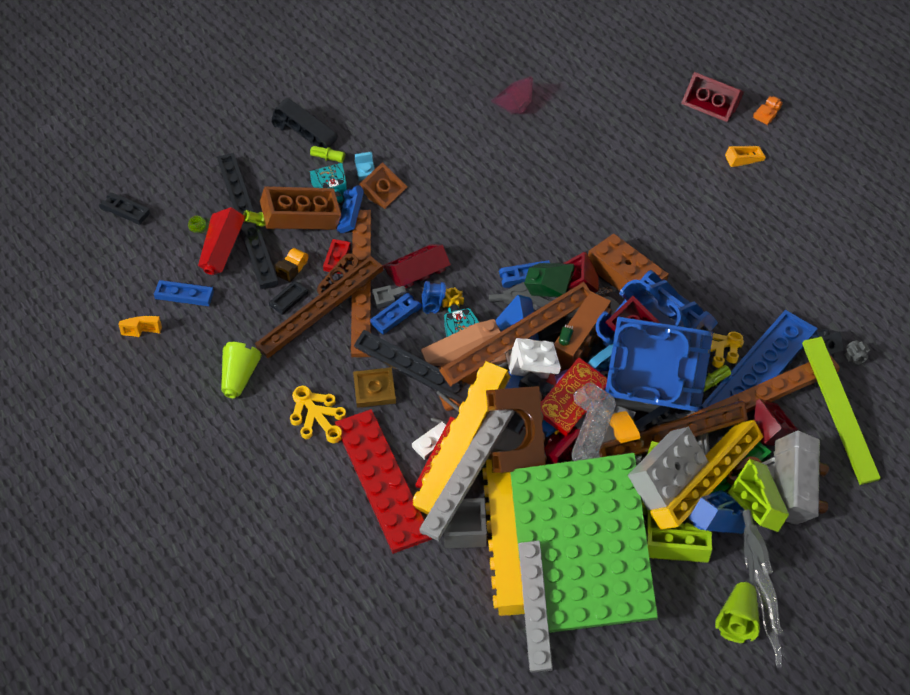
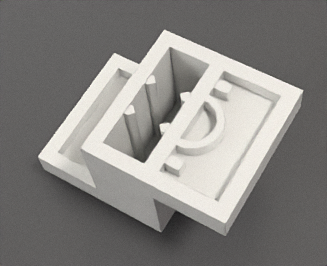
M516 338L513 348L505 353L511 375L526 376L532 372L540 378L548 379L550 373L559 374L561 369L553 342Z

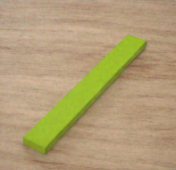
M818 337L804 340L802 345L859 484L863 485L879 481L880 475L823 338Z

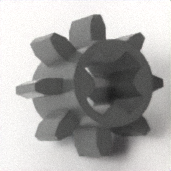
M856 340L847 345V352L844 355L848 362L852 361L855 364H862L868 359L870 349L866 343L864 344L862 341Z

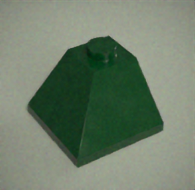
M538 263L529 267L524 284L531 296L560 297L568 291L575 265Z

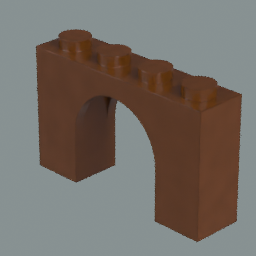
M539 386L486 390L487 411L513 410L523 418L526 426L525 438L520 446L513 450L491 452L492 473L514 472L515 469L545 465L547 457L544 452L545 435L542 428L543 413L541 412L540 403L542 395Z

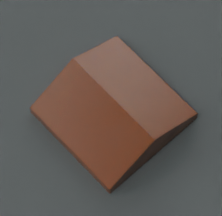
M383 162L359 184L367 198L383 208L391 204L407 188Z

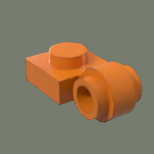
M770 96L766 104H762L754 113L753 118L768 125L776 117L777 111L780 110L783 102L775 96Z

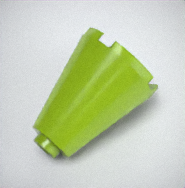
M228 342L226 346L224 345L221 391L224 393V396L234 399L241 395L261 358V353L256 348H245L246 344L240 342Z
M741 582L735 586L716 618V629L718 628L721 631L720 635L729 641L744 643L748 639L753 641L757 638L760 631L756 588L748 582Z

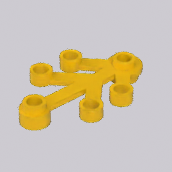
M729 332L727 336L713 333L714 340H712L710 352H716L712 365L717 368H721L724 365L725 359L723 354L726 347H730L726 360L729 363H737L739 358L737 350L743 346V336L738 332Z
M306 386L297 387L293 392V400L296 402L293 414L290 416L291 424L297 426L302 423L301 413L305 405L308 413L304 427L300 431L301 437L304 439L312 437V426L315 418L326 432L327 441L330 443L339 442L342 436L340 427L331 426L323 415L335 416L337 420H341L346 417V410L343 407H331L336 402L335 396L332 394H315ZM312 401L324 402L328 407L315 405ZM296 417L300 418V419L297 420V421H294V420H293V419L296 418Z

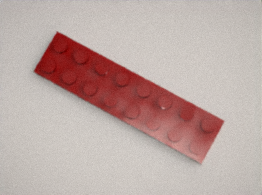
M372 409L336 421L335 426L340 427L342 431L341 440L392 553L394 554L432 540L431 537L420 533V527L424 519L420 511L413 505L411 491Z

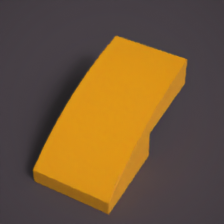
M159 316L133 317L119 321L118 324L121 335L140 337L142 331L160 333L162 329Z
M627 411L607 415L608 423L614 429V435L620 443L640 439L638 429Z

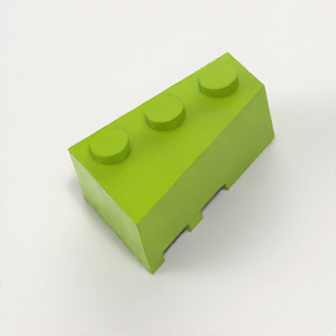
M749 459L728 493L744 510H751L752 518L760 526L778 532L789 516V513L767 465Z
M648 510L646 538L649 558L709 563L712 551L711 531L700 530L687 522L686 524L681 523L679 527L659 529L650 513L651 510Z

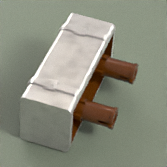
M795 431L776 440L774 451V482L789 513L785 521L791 524H800L818 517V512L823 514L828 509V503L819 499V475L823 477L829 471L827 464L819 462L820 440L800 431Z

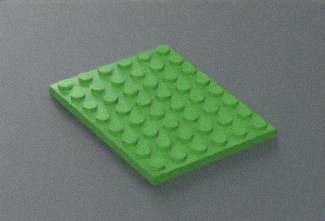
M635 453L520 468L510 472L517 542L540 541L549 633L658 619L641 496L628 477V474L636 467Z

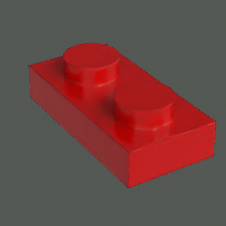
M332 239L323 265V271L330 272L341 258L349 253L350 242Z

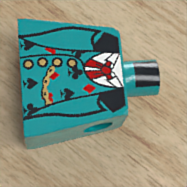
M342 163L310 171L311 183L314 188H334L338 204L343 201V192L347 190Z
M451 305L448 308L449 313L444 315L446 337L479 323L471 309L460 310L458 305Z

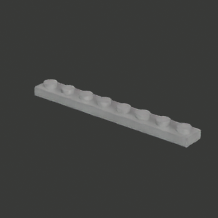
M505 409L492 410L488 413L421 525L420 533L437 541L440 540L515 411Z

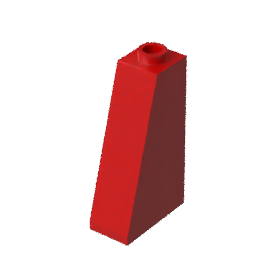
M232 207L214 213L211 216L198 264L209 275H215L223 271L246 217Z

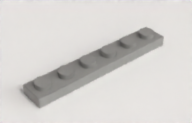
M540 541L518 543L530 672L551 671L553 667Z

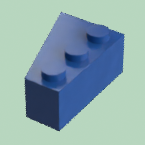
M722 490L701 497L688 518L700 530L742 534L745 529L742 513L744 509L733 497Z

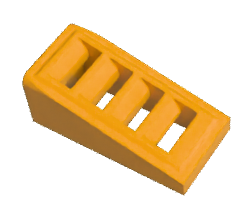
M729 146L725 154L731 167L760 162L766 159L759 146Z

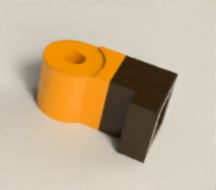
M292 248L283 261L279 260L276 263L277 276L291 282L307 263L308 254Z

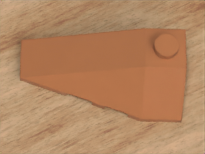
M495 319L476 323L421 349V353L425 362L433 366H443L500 333ZM505 353L490 363L496 365L506 362Z

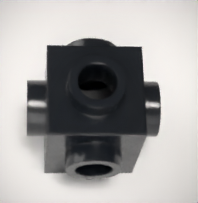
M823 329L817 331L818 334L811 336V339L822 337L828 353L832 357L834 353L844 351L841 333L838 331Z

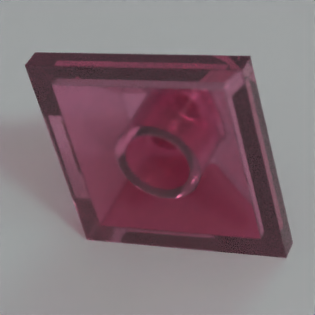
M532 76L511 83L494 97L491 102L511 114L524 112L527 109L526 106L532 100Z

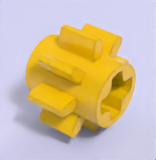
M455 287L446 289L445 297L442 300L443 307L449 308L451 305H458L459 307L460 304H464L462 291Z

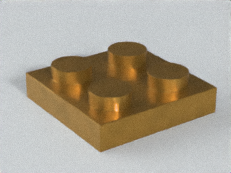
M392 367L353 371L357 408L396 403Z

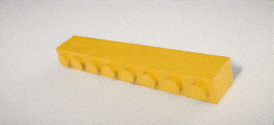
M487 361L483 367L479 368L477 379L470 386L466 401H463L460 405L457 419L452 421L448 436L442 440L439 454L435 455L432 460L430 472L425 474L420 491H417L414 495L413 505L420 512L429 514L490 412L487 411L486 390L505 389L510 379L508 370Z
M755 420L735 424L705 455L708 463L667 507L650 511L659 529L679 527L692 513L700 498L709 495L763 438Z
M487 459L486 468H482L483 480L488 481V485H484L485 497H489V503H485L486 515L491 517V520L487 521L488 533H492V539H488L489 552L493 551L494 557H490L491 570H495V576H491L492 589H497V595H493L494 608H498L499 616L525 614L510 472L492 473L491 459Z

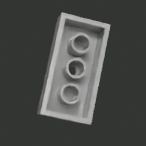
M685 427L670 431L628 474V477L641 496L647 510L663 508L672 502L708 463V460L690 428Z

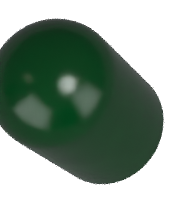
M565 325L562 328L559 337L561 345L567 346L570 344L574 332L572 330L573 326L568 328V325L567 327Z

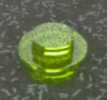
M193 216L189 219L188 229L197 233L205 229L206 222L201 216Z

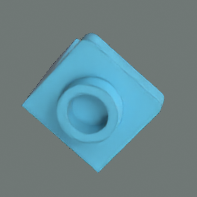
M372 152L355 154V166L359 181L364 180L375 170Z

